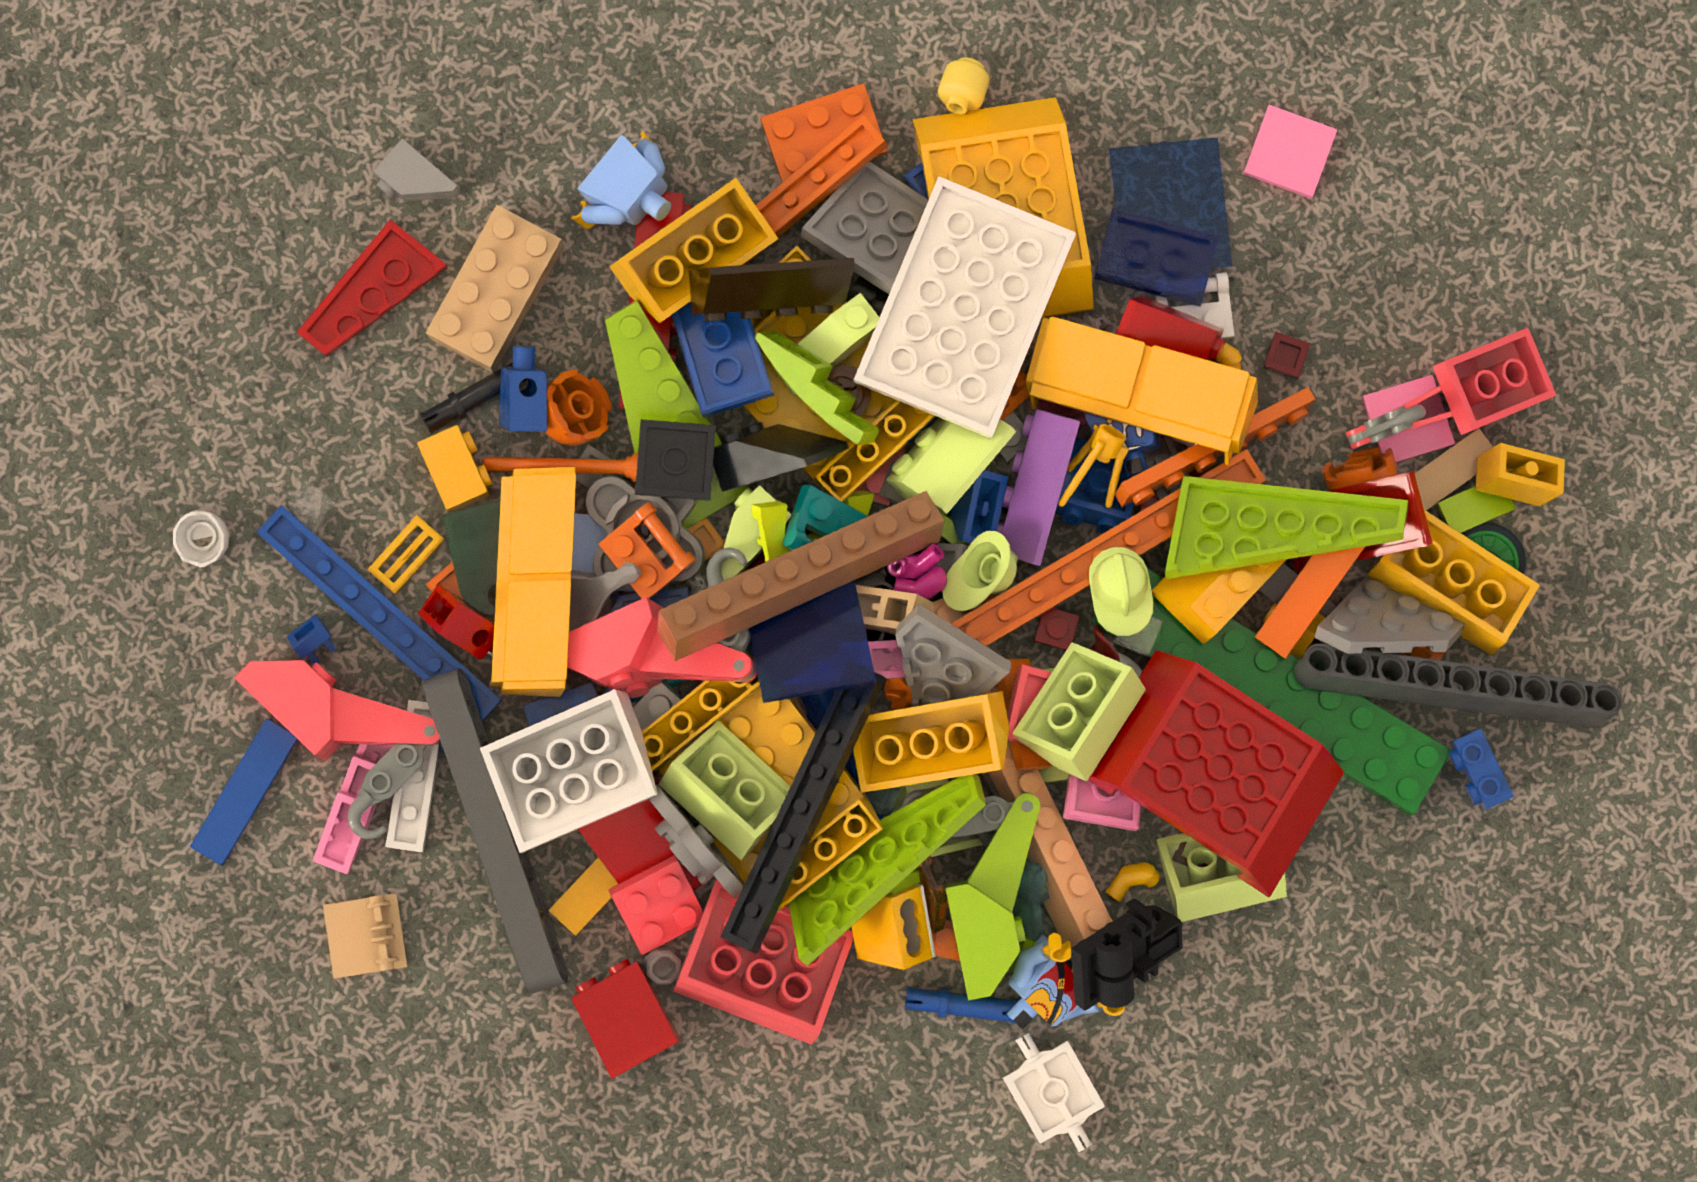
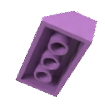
M1035 409L1034 416L1026 415L1021 436L1028 438L1024 452L1016 451L1011 471L1018 473L1014 487H1006L1002 507L1007 508L1008 511L1005 522H999L997 532L1006 537L1010 544V551L1018 556V560L1040 566L1080 421Z

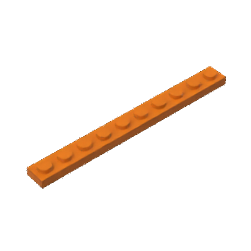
M1247 449L1232 457L1229 465H1225L1224 462L1198 477L1263 484L1266 481ZM1181 488L951 624L985 646L991 645L1089 587V568L1094 558L1102 551L1112 547H1125L1141 556L1172 538Z

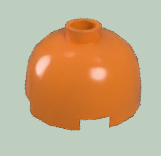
M575 369L562 372L547 384V432H544L557 443L570 446L589 443L600 437L609 427V425H606L608 422V412L612 410L608 393L599 380L595 377L588 379L584 375L578 374L579 370Z
M1379 447L1365 448L1347 454L1349 459L1342 465L1333 467L1332 462H1328L1322 467L1323 477L1328 490L1398 474L1392 448H1388L1383 454H1381Z

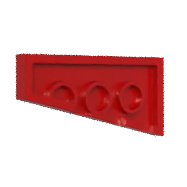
M389 220L299 328L297 333L328 357L447 269L448 266L392 220Z

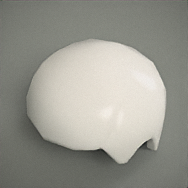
M204 510L191 511L182 516L173 529V545L182 561L199 566L200 568L220 560L228 548L229 531L223 520L214 513ZM212 536V541L207 546L201 547L192 541Z

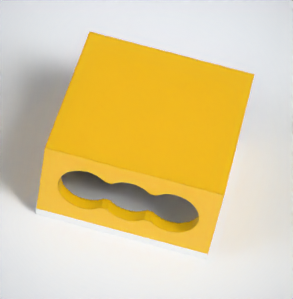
M915 884L895 894H887L851 926L857 959L905 970L936 957L923 885Z

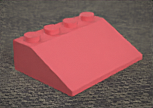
M716 879L673 992L812 1045L820 1035L853 942L852 931L847 930L813 962L806 966L799 960L789 906H785L776 913L758 953L755 954L720 937L739 896L733 898Z

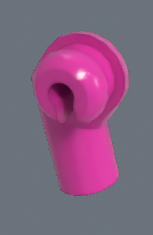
M931 544L920 554H911L887 565V570L894 577L918 579L944 558V553L939 546Z
M934 566L916 581L896 577L893 590L915 593L929 600L944 589L947 583L946 572L942 567Z

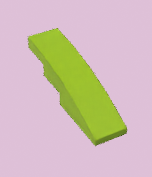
M776 330L757 332L755 340L776 371L801 400L826 423L855 444L861 445L875 441L880 429L851 411L856 397L827 380L833 368L832 365Z

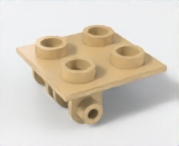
M397 893L323 905L333 979L408 967Z

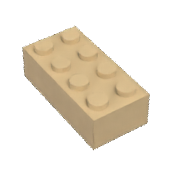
M496 205L429 325L426 335L437 344L494 373L564 248L562 239Z

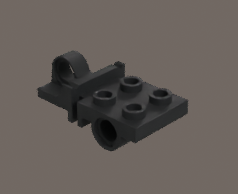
M1137 899L1128 901L1126 906L1129 909L1126 911V914L1108 923L1104 928L1081 940L1071 948L1075 1004L1086 1011L1098 1002L1110 1008H1120L1131 1003L1135 995L1134 979L1138 978L1146 983L1149 981L1148 973L1154 977L1157 976L1158 964L1183 948L1181 920L1158 906H1145Z

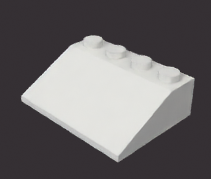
M614 689L480 748L519 853H524L658 795L639 721L628 693Z

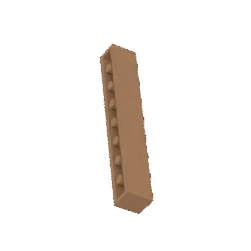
M924 491L660 609L657 632L674 661H677L925 549L931 544L940 542L944 518L927 491Z

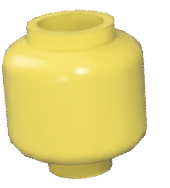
M963 57L947 64L938 87V96L946 105V108L953 113L965 114L967 111L977 110L984 101L990 83L989 75L984 66L975 59Z

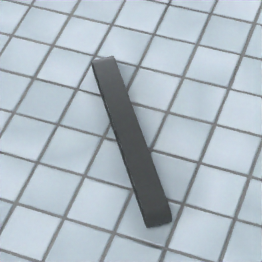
M1314 644L1310 646L1294 667V677L1297 682L1309 689L1590 728L1604 726L1620 711L1623 705V698L1619 690L1613 685L1370 650H1363L1362 654H1347L1328 644ZM1310 662L1316 663L1321 671L1314 669ZM1346 667L1353 669L1357 676L1349 673ZM1382 672L1390 675L1393 681L1385 678ZM1418 677L1423 678L1428 686L1421 683ZM1454 682L1460 684L1463 690L1458 689ZM1490 687L1494 688L1498 692L1499 696L1495 695L1491 691ZM1525 692L1531 694L1534 700H1531L1529 697H1527ZM1561 697L1565 698L1569 705L1565 704ZM1596 702L1600 703L1604 710L1598 707Z
M461 668L425 679L423 681L424 694L525 987L528 992L533 994L568 982L567 967L527 851L519 853L480 750L481 747L490 744L467 676Z

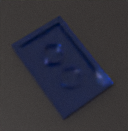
M1112 209L1094 279L1201 307L1219 236Z

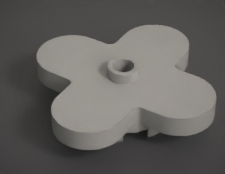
M604 477L593 483L587 492L586 508L590 517L606 530L607 536L629 519L640 507L651 502L657 510L656 516L686 553L690 551L696 559L693 565L673 581L691 579L701 571L705 562L703 544L683 525L685 519L694 509L697 500L635 495V487L619 477ZM642 525L637 528L638 532L665 566L669 568L674 563L672 558L652 533L649 536L644 535L641 531ZM599 546L593 558V568L596 576L609 571H616L617 567ZM628 583V584L623 585V586L620 587V588L629 587V586H631V585Z
M657 784L658 795L649 798L654 807L665 818L655 827L660 837L667 839L670 843L671 851L694 877L697 876L702 885L715 876L733 898H737L744 884L716 852L711 844L715 839L701 823L697 826L682 809L680 810Z

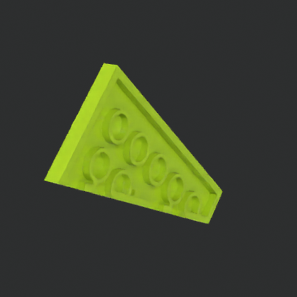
M635 300L606 317L605 323L634 453H638L641 419L712 425L707 417L703 418L697 399L639 302ZM716 431L714 447L721 445L720 438ZM713 467L710 501L697 500L694 509L683 523L686 529L737 500L749 486L743 485L722 492Z
M1183 476L1165 570L1166 579L1400 541L1404 538L1408 500Z
M977 774L957 777L881 819L880 822L884 829L789 903L799 960L806 966L813 962L986 806L980 777Z

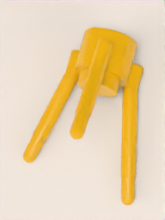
M1101 424L1099 428H1095L1090 439L1068 464L1067 471L1071 472L1090 453L1058 501L1060 507L1065 506L1096 459L1104 463H1109L1111 459H1115L1105 501L1106 508L1112 507L1123 461L1130 450L1123 445L1126 441V436L1121 431L1107 424Z

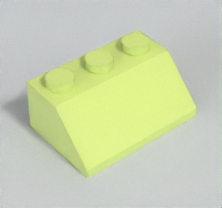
M938 418L931 427L925 428L918 434L915 439L916 445L910 452L896 460L892 466L893 472L887 477L886 481L904 500L927 491L940 514H947L1016 431L1012 426L999 419L992 439L952 422Z
M1071 642L1012 734L1016 739L1056 768L1087 781L1146 689L1132 667Z
M719 720L670 764L658 784L740 860L746 857L769 834L791 787Z
M1185 833L1157 839L1169 896L1176 917L1181 922L1287 897L1285 873L1272 895L1268 898L1237 877L1241 871L1239 868ZM1186 841L1187 843L1181 856L1187 858L1188 867L1172 861L1174 852L1178 850L1180 843ZM1199 863L1208 864V866L1206 867H1198L1196 865H1198Z

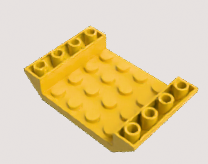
M1057 98L967 111L965 114L950 113L912 119L918 156H921L928 200L938 176L1076 232L1041 318L1093 310L1092 271L1066 122Z
M796 246L778 263L812 260ZM844 304L833 305V312L811 314V307H797L798 315L776 316L775 309L762 310L763 317L751 318L755 334L761 331L776 330L798 344ZM869 342L838 365H849L858 369ZM761 347L760 350L774 396L743 405L745 410L758 423L762 422L764 428L781 424L847 441L849 449L802 467L805 473L820 488L841 502H844L935 417V415L871 390V401L866 413L860 417L879 428L880 431L874 442L857 445L826 423L798 395L794 396L775 371ZM836 381L835 384L843 389V387L839 385V382Z
M746 650V654H747L748 656L752 657L753 659H755V658ZM757 662L758 674L752 681L743 683L705 680L645 728L642 734L652 772L659 770L662 776H664L670 764L719 720L791 786L817 730L781 685L776 688ZM845 767L777 912L884 829L867 795L861 793L860 786ZM708 831L715 839L714 844L743 882L746 883L767 836L746 857L740 860Z

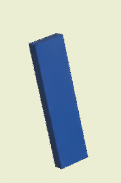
M267 718L265 719L191 843V848L222 866L225 864L298 741L290 731Z

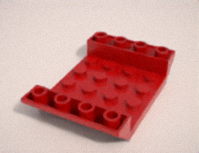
M1155 650L1138 677L1146 689L1088 781L1108 794H1111L1116 789L1239 868L1241 871L1237 877L1269 898L1343 776L1344 771L1323 744L1200 664Z

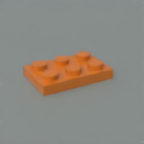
M864 83L760 117L782 183L862 115L867 118L882 136ZM885 148L875 157L887 154V149Z

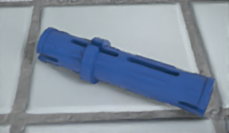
M907 986L905 1010L938 1013V1017L945 1018L946 1014L1016 1024L1007 1013L1019 1000L984 997L968 1001L967 994L949 992V988L941 987L940 991Z

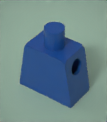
M513 346V366H503L501 368L499 425L509 431L547 432V375L545 370L535 367V346ZM527 379V387L523 391H519L520 382Z

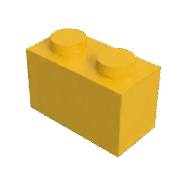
M455 425L417 442L446 510L449 513H453L491 496L487 487L493 484L485 465L477 466L472 453L477 452L478 449L469 431L462 433L460 427Z
M1499 443L1477 456L1476 491L1541 506L1563 494L1565 459Z

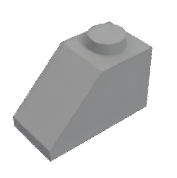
M403 138L373 171L380 180L376 186L392 200L396 195L403 201L456 198L461 193L458 186Z

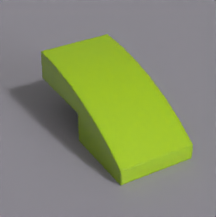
M1476 486L1435 504L1443 522L1459 533L1516 509L1512 499L1476 491Z

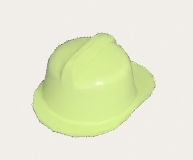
M986 531L978 535L967 550L952 565L946 574L947 583L942 590L943 599L947 606L955 611H968L976 608L990 594L1001 593L1010 587L1016 577L1018 556L1010 551V544L1004 535L997 531Z
M1112 547L1102 551L1094 558L1089 568V584L1097 620L1106 631L1116 636L1136 634L1149 623L1153 614V597L1147 567L1144 560L1136 552L1125 547Z

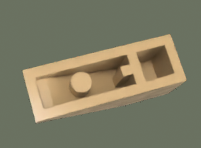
M845 584L811 600V605L821 619L894 635L896 634L897 625L917 605L920 604L931 612L934 605L933 602L915 593L854 584Z

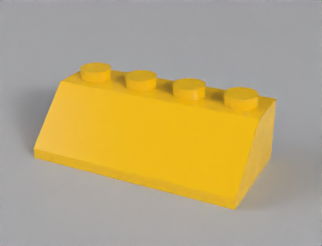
M735 178L609 267L629 296L634 301L637 300L640 306L660 323L691 301L689 270L742 265L778 240V237L738 179Z
M1424 510L1433 543L1424 547L1378 556L1367 576L1384 583L1386 587L1405 596L1414 597L1420 603L1437 611L1446 612L1452 618L1465 623L1461 637L1492 656L1507 642L1540 585Z
M1287 559L1166 579L1165 576L1152 589V595L1204 645L1222 629Z
M1003 691L869 714L853 748L861 793L1004 769L1009 723Z

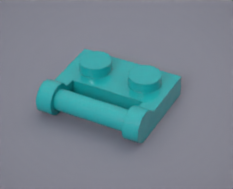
M803 485L786 529L783 544L785 547L794 550L814 541L806 536L805 528L823 537L866 518L867 515L812 485Z

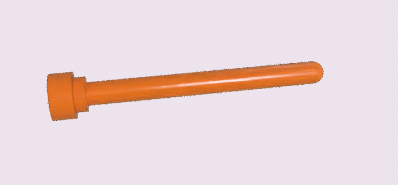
M638 453L627 456L625 460L486 457L483 459L482 465H485L487 471L513 472L514 469L576 467L575 473L620 474L636 482Z

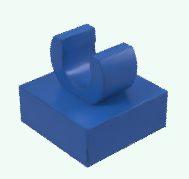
M316 614L287 636L291 646L302 660L308 656L309 660L314 664L320 662L314 653L315 649L320 645L327 646L331 652L335 650V646L330 639L331 634Z

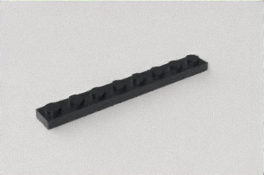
M849 661L724 927L721 938L755 954L758 953L886 680L884 676Z

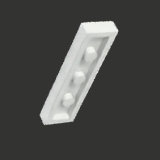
M408 700L407 711L432 718L427 702ZM441 742L425 748L422 766L393 795L385 847L424 853Z

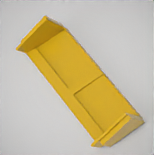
M1053 316L1049 319L1043 317L1026 378L1032 409H1036L1039 399L1212 448L1224 452L1225 465H1229L1233 452L1240 454L1258 404L1257 377L1250 376L1247 371L1155 345L1150 347L1138 340Z
M576 467L514 469L512 476L502 477L499 487H501L492 677L489 687L501 688V694L561 697L565 690Z

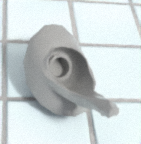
M625 562L616 571H609L598 576L595 573L572 570L569 632L609 614L612 608L610 596L623 585L635 583L642 573L638 566L634 563Z

